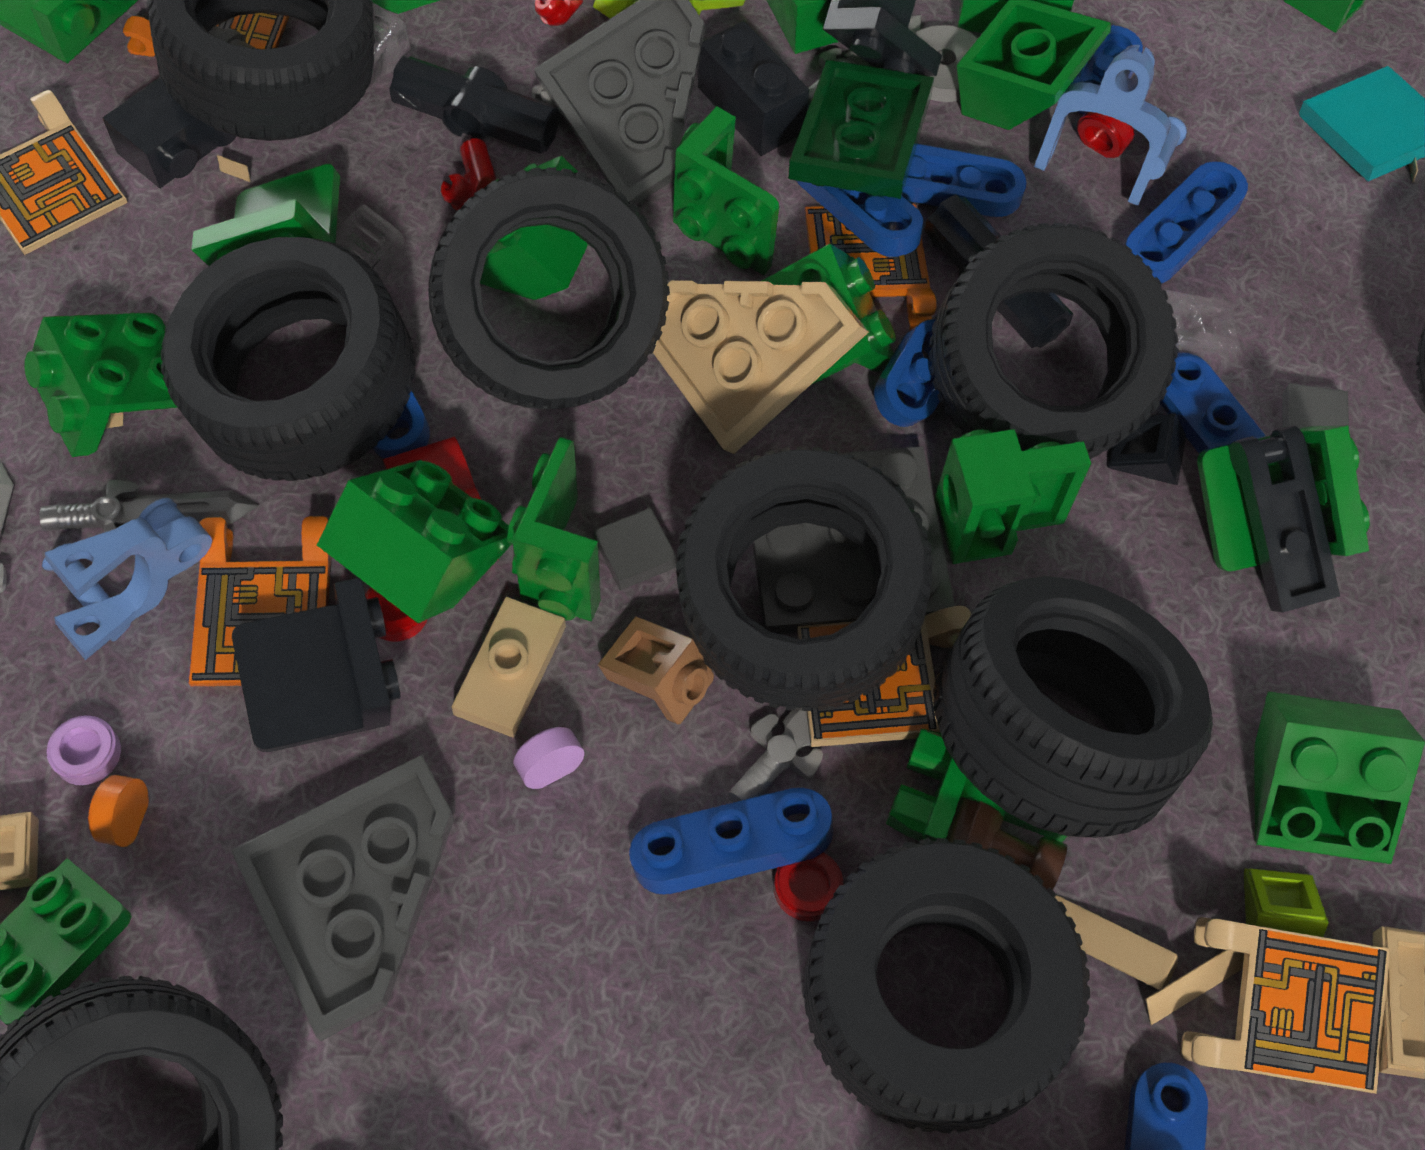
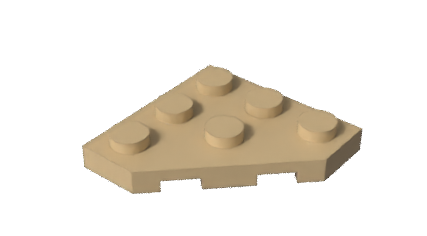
M671 280L667 284L670 289V295L667 296L669 307L665 314L666 323L661 327L663 333L655 344L656 347L653 354L723 450L735 454L869 332L836 290L826 282H802V285H773L767 281H724V284H697L694 281Z

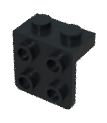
M831 0L823 30L871 66L924 76H937L942 55L908 29L916 0Z
M360 578L334 583L336 605L242 623L234 628L232 641L253 743L259 751L273 752L390 725V701L401 698L398 678L392 659L380 662L375 638L386 636L383 613L378 597L366 599L363 583Z

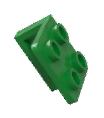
M0 0V25L68 64L138 0Z
M716 106L700 124L695 122L687 129L680 142V146L676 149L673 223L677 224L682 233L694 241L704 240L723 251L726 258L738 268L748 269L750 267L765 275L772 267L779 203L772 194L731 171L736 117Z
M324 164L242 191L236 199L234 218L195 230L193 232L191 250L210 266L222 256L245 245L277 237L315 238L324 242L336 243L340 186L339 172L331 164Z
M828 244L762 280L773 285H802V282H826L836 290L869 332L811 385L854 363L874 372L885 369L894 354L890 344L896 341V336L885 313L880 309L876 310L870 295V291L875 289V283L867 265L860 257L855 259L832 244Z
M123 313L49 316L42 318L33 349L25 357V375L29 385L32 388H37L47 408L49 424L55 433H60L71 457L88 456L97 452L111 413L178 408L170 398L168 388L163 380L161 346L166 326L163 320L156 314Z
M1309 426L1300 428L1309 453L1331 555L1350 556L1369 551L1367 531L1370 526V518L1367 507L1360 498L1356 474L1359 466V452L1355 442L1350 437L1349 426ZM1270 435L1259 437L1257 439L1259 441L1270 438ZM1231 444L1205 449L1197 458L1214 561L1216 566L1224 571H1236L1260 565L1241 478L1234 470L1230 459ZM1277 462L1268 464L1271 482L1283 479L1281 465Z
M560 437L552 454L543 453L537 462L532 478V489L535 491L528 506H518L510 521L507 542L513 544L514 548L512 573L518 576L521 599L536 603L541 610L565 618V621L578 617L592 622L601 601L598 541L564 531L577 502L578 492L574 441Z
M68 858L54 871L40 877L29 889L25 900L0 924V1019L7 1026L15 1019L19 1021L25 1016L23 1012L33 1006L35 1008L42 1004L41 1001L50 995L53 998L60 995V990L68 988L128 926L132 918L129 910Z

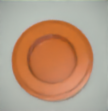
M111 775L99 785L92 798L88 815L89 829L95 841L119 847H127L135 841L149 804L148 790L144 781L138 778Z

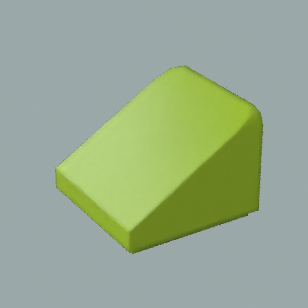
M1251 868L1244 869L1246 924L1324 937L1328 920L1313 875Z

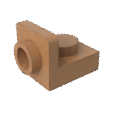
M636 616L598 663L607 680L655 700L666 719L676 724H681L692 708L702 700L707 688L714 679L712 670L704 663V657L699 653L692 638Z

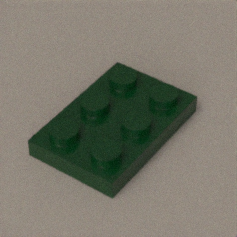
M826 60L789 160L788 179L807 182L816 186H830L864 192L872 196L901 199L932 97L934 77Z

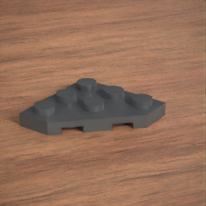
M639 0L534 68L537 79L609 185L614 187L615 192H621L627 197L626 200L634 205H637L674 180L676 149L680 146L683 138L705 33L704 21L689 0Z
M422 755L231 850L311 1027L320 1041L327 1039L388 1005L452 828L454 818L451 809Z

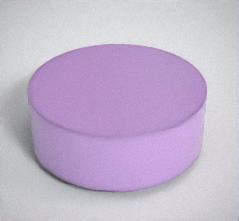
M78 716L65 721L53 732L47 745V759L50 766L63 780L74 785H89L104 779L116 767L121 754V744L117 734L107 722L95 716Z
M554 727L541 731L528 739L518 749L513 763L528 788L540 789L575 771L584 758V750L572 730L564 727Z

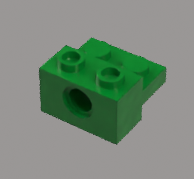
M1015 429L993 433L989 430H975L960 438L952 439L934 498L952 564L1012 555L1018 541L1016 531L1064 524L1091 465L1084 441L1063 445L1057 442H1044L1031 447L1029 450L1022 451Z

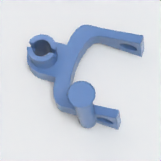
M1140 45L1128 46L1114 57L1104 74L1101 85L1085 82L1070 84L1057 103L1034 165L1035 168L1043 171L1046 169L1056 150L1066 117L1070 112H1095L1113 117L1129 124L1141 132L1149 141V151L1128 200L1132 204L1139 205L1149 180L1158 179L1163 175L1175 147L1183 143L1187 134L1186 126L1182 120L1176 117H1167L1159 108L1145 102L1154 76L1155 59L1150 49L1145 47L1143 53L1138 51ZM1129 70L1135 73L1133 79L1128 78Z
M162 498L148 505L142 511L139 518L133 519L114 530L74 543L63 544L45 552V558L42 563L43 569L54 571L83 606L54 617L55 624L81 656L87 660L109 640L116 641L130 627L133 620L156 607L166 593L168 579L193 566L206 555L212 544L211 536L195 518L191 516L185 517L172 499ZM135 555V567L129 585L121 594L109 597L98 581L128 557ZM88 559L92 562V565L85 568L79 560ZM89 622L97 623L100 626L89 635L82 636L75 632L80 626Z

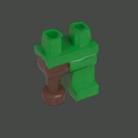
M921 728L906 768L939 780L937 790L933 797L901 784L893 801L886 824L900 833L918 840V843L920 840L929 838L931 841H936L937 838L948 839L951 843L957 839L965 840L966 844H972V842L981 844L982 848L986 850L989 847L999 850V854L1004 857L1007 854L1014 858L1015 864L1019 866L1023 864L1030 868L1029 872L1033 876L1038 875L1044 881L1042 885L1046 889L1050 887L1053 890L1066 858L1068 845L1062 842L1067 836L1037 828L1007 813L984 796L960 771L946 749L941 733ZM1006 821L1044 837L1038 839L1035 846L1000 828L1002 822Z

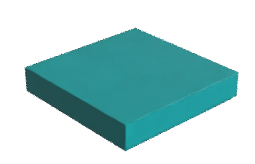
M1389 66L1303 101L1299 116L1368 182L1412 163L1415 157L1416 161L1425 157V98Z

